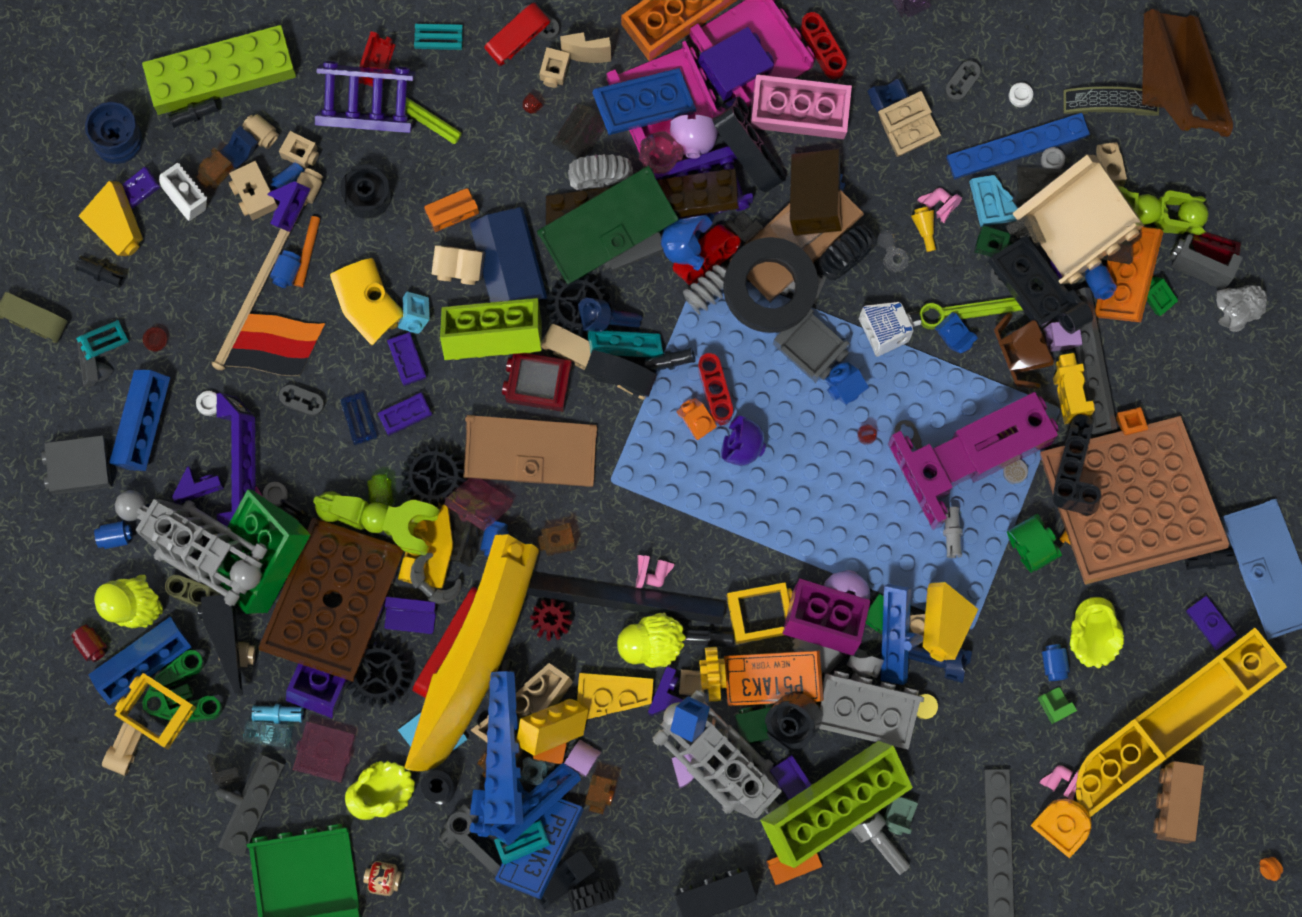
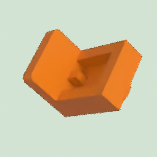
M696 398L685 401L680 406L681 408L676 411L696 440H699L717 427L704 404Z

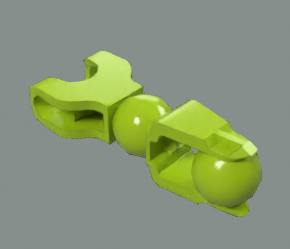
M1117 186L1144 225L1154 222L1163 233L1184 234L1189 232L1197 235L1205 233L1202 227L1206 224L1209 213L1207 207L1203 204L1206 201L1204 197H1191L1187 193L1169 190L1157 199L1156 196L1150 194L1139 196V193L1130 192L1124 187ZM1166 205H1181L1178 212L1179 221L1168 217Z
M334 491L325 492L314 498L316 513L320 519L326 522L338 520L360 530L365 528L371 533H381L384 531L387 535L393 537L395 543L403 551L417 555H426L429 546L422 539L414 537L413 533L416 524L422 520L435 521L440 512L434 505L417 500L407 501L399 507H387L382 503L369 504L358 497L342 496Z

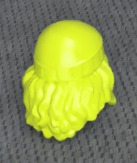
M138 575L136 578L109 581L101 585L95 593L94 602L99 615L103 619L116 623L121 627L146 628L148 625L151 626L159 615L163 613V606L158 600L159 597L149 588L146 582V575Z
M1090 597L1081 602L1076 610L1075 620L1071 625L1070 649L1086 667L1095 666L1096 668H1101L1102 664L1107 666L1111 661L1115 660V656L1120 654L1119 650L1123 648L1124 644L1123 629L1120 622L1116 619L1114 606L1110 601L1102 597Z
M657 613L644 617L638 624H631L619 633L617 639L618 652L627 663L633 665L645 664L650 668L667 667L671 664V661L676 660V656L680 654L681 649L684 647L682 641L686 637L682 633L683 626L678 620L668 617L666 613Z
M379 761L363 770L358 781L349 786L345 794V804L349 812L361 820H370L376 816L387 817L408 806V801L415 790V781L411 779V772L405 771L404 766L398 765L396 762L386 761L384 763Z

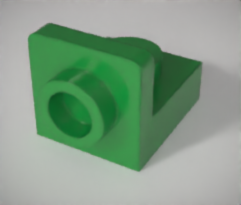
M1152 277L1147 302L1154 313L1161 316L1178 300L1163 278Z

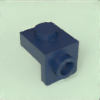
M896 79L889 85L873 86L867 91L871 98V104L877 112L909 97L901 79Z
M239 126L233 132L230 142L220 151V155L235 169H238L253 155L258 141L255 140L249 131H245Z

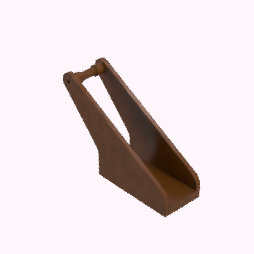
M1150 9L1144 13L1142 104L1165 108L1182 131H1189L1191 128L1197 129L1199 127L1212 129L1223 137H1229L1233 129V120L1199 18L1194 15L1182 17L1160 13L1157 9ZM1197 105L1208 120L1193 116L1191 107Z

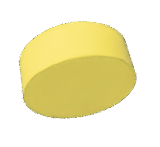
M929 694L919 695L925 698L924 702L919 704L917 717L920 719L932 718L938 710L936 699Z

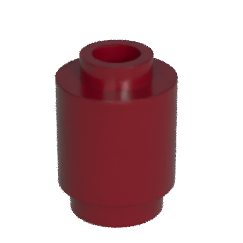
M88 624L81 626L72 633L73 644L86 661L92 660L96 662L106 654L104 651L107 646L94 628H90Z

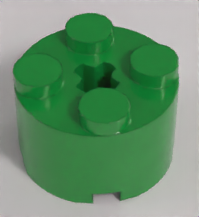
M1038 514L1033 515L1007 531V536L1013 549L1016 548L1022 558L1020 559L1030 573L1041 569L1062 556L1058 546L1055 543L1053 544V541L1056 540L1055 535L1049 527L1044 529V523Z

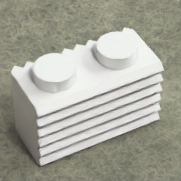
M176 163L160 175L159 185L188 221H191L206 210L207 197L204 196V193H201V189H198L195 182H192V178H189V175L186 174V171H183V167H180L179 163Z

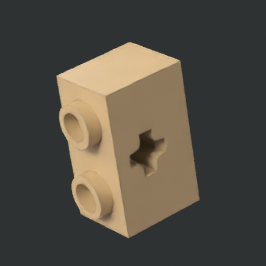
M256 161L229 173L232 181L228 183L234 195L239 194L242 202L238 204L244 216L249 214L253 221L278 208L274 198L267 195L270 190ZM253 188L255 194L251 196L248 189Z

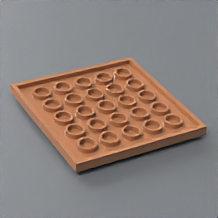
M1181 416L1147 424L1149 429L1126 436L1120 431L1091 439L1080 482L1093 484L1100 489L1099 509L1094 514L1086 515L1058 508L1085 585L1228 548V539ZM1065 446L1040 452V458L1052 493H1054V486ZM1072 449V450H1071V451L1074 452V453H1080V452H1081V451L1078 450V449ZM1072 470L1065 471L1067 474H1075ZM1060 492L1063 496L1070 495L1068 492ZM1090 497L1084 498V500L1088 502L1094 501V499Z

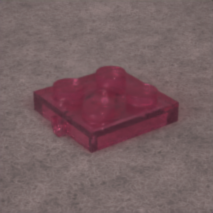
M469 478L446 498L444 505L459 514V518L462 521L468 520L484 531L511 508L513 500L482 479Z
M306 722L301 741L298 740L296 746L298 752L293 770L342 783L346 766L350 763V757L352 756L350 752L355 734Z

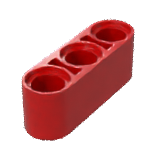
M534 2L497 33L485 45L484 49L499 66L505 64L504 61L506 59L514 57L545 29L551 20Z
M815 12L807 13L801 23L802 36L812 50L825 75L835 80L841 78L846 68L844 54L822 17ZM808 23H814L817 25L818 28L810 30L806 27V25ZM819 43H826L829 48L822 50L817 45ZM833 62L838 63L841 68L833 70L829 64Z
M717 225L698 241L701 247L700 256L705 258L703 265L698 271L693 269V266L690 264H673V271L688 285L692 283L697 284L699 277L705 278V273L707 271L712 272L714 265L722 264L738 250L740 238L726 226Z
M706 353L699 359L698 373L712 419L717 425H726L732 419L733 405L719 358L715 354ZM710 361L715 364L716 368L713 371H706L702 365ZM717 384L722 388V392L712 394L709 391V387ZM723 407L728 410L729 414L721 418L716 415L715 411Z

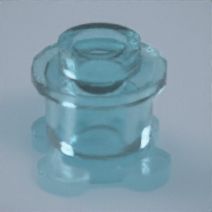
M530 757L523 760V770L520 772V780L530 785H541L547 777L546 763L544 761H533ZM538 769V774L532 777L530 775L531 770Z

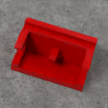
M371 31L359 67L388 69L396 46L393 44L390 37H387L386 40L382 39L378 33ZM359 77V83L373 87V78Z

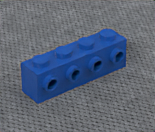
M134 370L110 464L127 470L146 471L170 377L152 370Z
M169 617L88 675L99 694L108 705H111L132 690L129 687L136 676H141L144 673L150 677L190 649L191 645L174 620Z

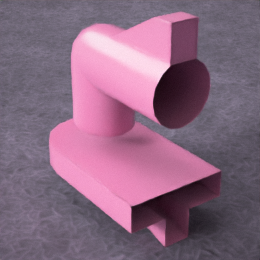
M937 188L932 193L918 198V201L922 205L925 204L929 210L939 201L943 202L944 205L936 212L937 219L940 217V221L945 223L950 213L962 200L960 195L956 194L952 197L943 188Z
M637 555L638 575L636 587L642 588L645 577L647 585L661 587L664 584L665 577L673 569L674 564L658 560L655 575L649 573L646 575L650 557Z
M1058 765L1051 774L1041 779L1040 784L1055 791L1062 778L1068 782L1070 781L1073 771ZM1079 770L1063 794L1064 797L1066 796L1071 800H1074Z

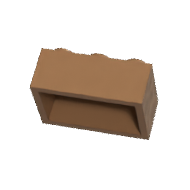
M1174 761L1165 765V769H1161L1159 783L1163 784L1162 794L1158 793L1156 808L1160 809L1159 818H1155L1153 832L1157 833L1158 840L1184 844L1196 841L1204 766Z

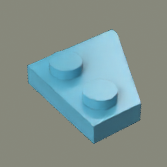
M995 175L973 178L969 181L980 227L1017 221L1012 214L1018 209L1012 201L1013 197L1002 188V184Z

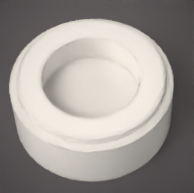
M1016 83L1009 91V100L1016 107L1029 105L1033 98V90L1026 83Z
M212 391L202 392L196 400V407L199 412L205 416H212L217 413V394Z

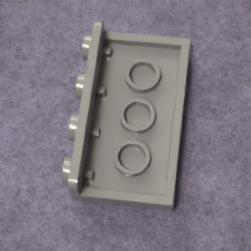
M834 671V675L825 674L822 686L824 701H819L818 707L823 713L819 729L874 742L881 741L895 747L909 749L919 704L924 702L925 698L918 695V690L904 687V691L895 690L896 685L881 682L880 686L873 685L872 679L858 676L857 680L848 679L849 674L840 671Z

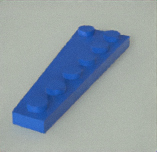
M491 672L489 682L485 805L483 810L484 824L523 825L522 793L517 791V778H521L520 768L516 767L515 754L519 753V743H516L514 739V731L518 728L514 672Z

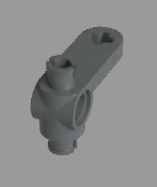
M463 804L443 825L446 830L438 839L443 843L448 838L444 843L448 849L458 840L496 876L500 866L469 837L471 834L470 824L472 822L478 823L479 816L470 815L471 804L468 807ZM459 818L467 821V828L463 832H457L454 829V823Z

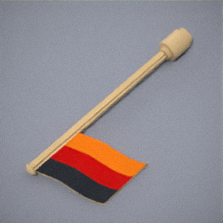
M309 168L301 172L296 181L311 188L303 206H306L307 203L313 204L323 184L321 182L323 176ZM280 229L215 362H212V366L215 369L224 370V366L242 367L283 376L301 375L325 323H303L275 315L250 314L290 232Z

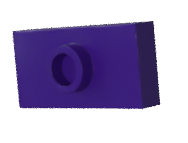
M147 167L142 168L122 184L131 209L135 208L161 187Z
M410 332L387 340L403 386L426 379Z
M422 392L377 413L388 436L432 416Z
M1207 596L1186 610V613L1215 650H1218L1236 636V633Z

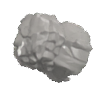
M1245 285L1237 289L1226 288L1217 291V306L1224 312V316L1218 322L1220 325L1229 328L1232 332L1241 331L1247 322L1260 319L1262 314L1266 312L1267 294L1260 286Z

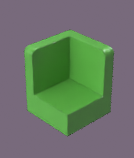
M1059 687L1038 697L1051 724L1077 711L1072 702L1068 703Z

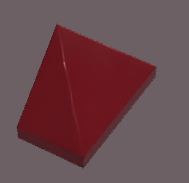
M1208 232L1201 235L1193 234L1192 245L1197 253L1222 264L1227 263L1233 254L1240 255L1241 243Z

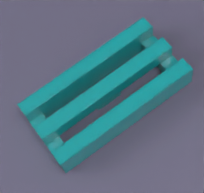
M415 24V49L462 50L463 25ZM420 31H448L458 32V34L420 33ZM420 39L457 40V43L420 42Z
M119 320L76 338L78 343L81 342L83 345L81 346L82 351H86V360L129 342ZM112 328L117 330V332L89 343L87 340ZM118 336H120L121 338L120 341L112 343L101 349H98L96 351L92 350V347L102 344L113 338H116Z
M541 820L533 823L518 838L539 830V833L522 838L503 848L504 842L498 838L494 840L504 865L550 845Z

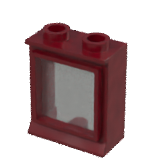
M526 353L513 354V358L508 357L506 372H510L509 380L503 383L502 395H505L507 403L564 412V401L568 390V379L572 368V361Z

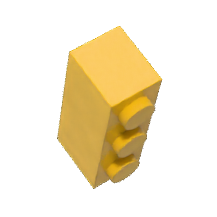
M567 699L520 719L516 743H519L520 748L535 756L584 735L588 709L580 705L576 700Z

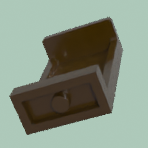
M839 149L791 154L790 224L794 236L842 231L840 218V169L843 163Z

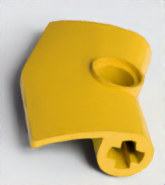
M373 258L361 260L330 274L343 314L371 345H374L389 328L392 330L398 327V322L403 317V310L384 290ZM378 291L381 293V297L378 300L373 301L369 299L372 292Z
M443 504L441 509H439L440 512L437 520L420 521L416 524L413 533L414 537L422 539L429 546L427 553H433V557L426 561L423 569L424 581L433 588H443L453 550V538L447 504ZM405 552L398 580L412 584L410 579L411 566L421 555Z

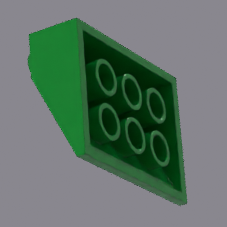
M247 489L228 527L233 533L256 546V544L261 543L268 550L263 559L259 560L263 564L260 568L262 574L260 583L255 588L247 590L245 594L240 592V597L236 603L246 614L268 613L307 543L310 533L297 519L252 489ZM242 545V552L251 557L252 551ZM228 551L217 571L231 580L229 574L231 567L237 561L243 560V558ZM224 582L220 584L225 590H232V587Z

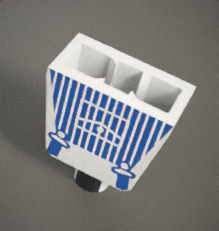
M899 302L864 306L859 316V321L876 357L909 342L913 333V327L921 324L919 313L914 311L906 314L902 304Z

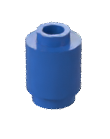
M284 250L282 255L278 256L270 274V277L273 279L272 283L281 288H286L287 285L292 286L301 266L299 263L301 257L293 252Z
M1101 263L1096 268L1085 271V279L1096 299L1106 300L1113 296L1117 286L1106 266H1103Z
M125 521L100 525V528L94 530L98 548L110 549L129 545V540L133 539L131 526L126 525Z
M489 521L488 526H485L480 548L484 552V556H489L495 535H509L507 524Z
M1061 644L1046 646V651L1042 652L1045 676H1048L1049 681L1068 679L1070 669L1066 648H1061Z

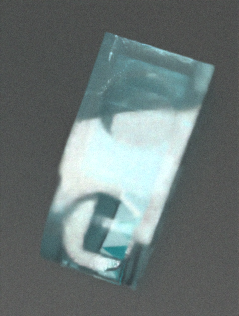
M246 721L242 741L290 750L293 727L284 724Z

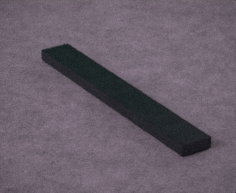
M532 573L527 590V595L650 614L666 613L670 617L716 624L723 623L725 602L534 573Z

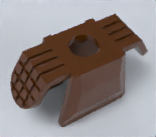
M1009 312L994 329L1008 368L1018 387L1040 389L1041 384L1021 381L1018 379L1017 374L1053 366L1054 361L1037 322L1033 320L1002 339L1001 332L1013 317V314Z

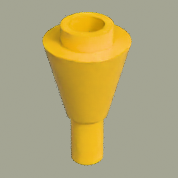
M928 207L914 210L915 215H912L911 218L924 239L926 251L936 250L933 239L934 210L929 211Z

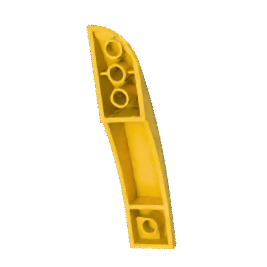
M508 534L495 535L480 585L464 624L437 674L432 676L404 767L405 769L428 771L442 764L451 754L476 714L489 689L491 672H497L516 627L539 553V549L533 544H524Z
M1256 628L1252 629L1189 679L1093 750L1084 760L1078 772L1076 782L1078 803L1088 811L1090 817L1262 688L1285 670L1287 666Z

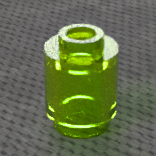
M384 474L373 475L372 480L367 481L369 504L382 503L387 507H392L391 503H394L392 479H387Z

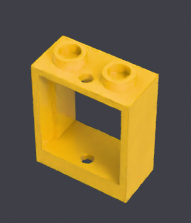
M786 583L727 593L726 597L736 644L784 636L782 634L784 627L745 634L738 599L780 592L786 621L792 590L791 588H786Z
M142 673L141 676H136L130 684L129 688L132 690L127 697H122L117 703L115 716L169 750L196 707ZM148 685L156 688L181 705L160 736L128 716Z

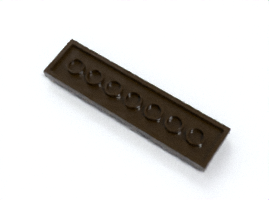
M735 169L657 180L678 217L739 209ZM611 187L546 196V226Z

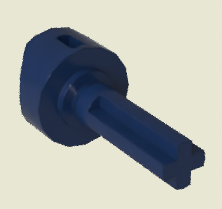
M584 298L578 304L583 330L602 332L608 327V324L636 328L641 326V315L610 310L609 304L605 300Z
M917 646L909 650L908 659L944 668L945 679L960 683L964 682V668L970 663L972 651L961 648L955 660H944L942 662L933 659L926 649Z

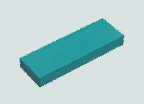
M589 331L588 333L590 354L592 350L615 356L655 357L663 354L660 334L620 331Z

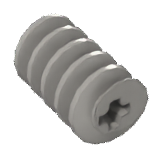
M714 265L713 272L707 271L705 273L706 278H698L699 285L696 283L691 284L692 291L688 289L683 291L686 301L699 315V308L708 311L707 302L713 305L716 304L714 296L720 299L723 298L721 290L723 289L724 276L727 270L723 265Z

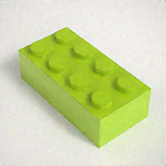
M538 298L442 307L440 340L444 360L542 351V320Z

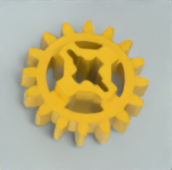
M717 647L705 648L706 660H699L702 690L708 689L709 702L721 701L720 688H727L724 659H718Z

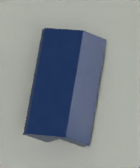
M522 207L488 214L470 223L476 250L485 252L483 276L490 303L538 298L540 302L547 298Z

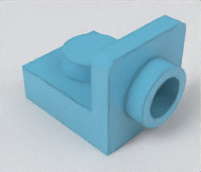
M406 292L403 296V317L398 322V328L419 334L430 320L429 298Z

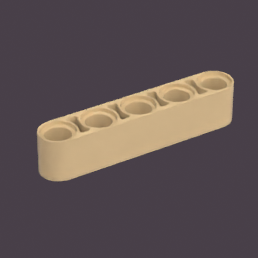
M551 324L542 340L543 349L546 351L550 349L554 351V355L564 360H571L575 362L574 365L585 370L591 355L589 341L555 324ZM617 385L618 388H620V389H622V390H624V391H626V392H628V393H630V394L633 395V393L629 392L628 390H626L625 388L621 387L620 385ZM639 396L638 398L645 400L646 397Z

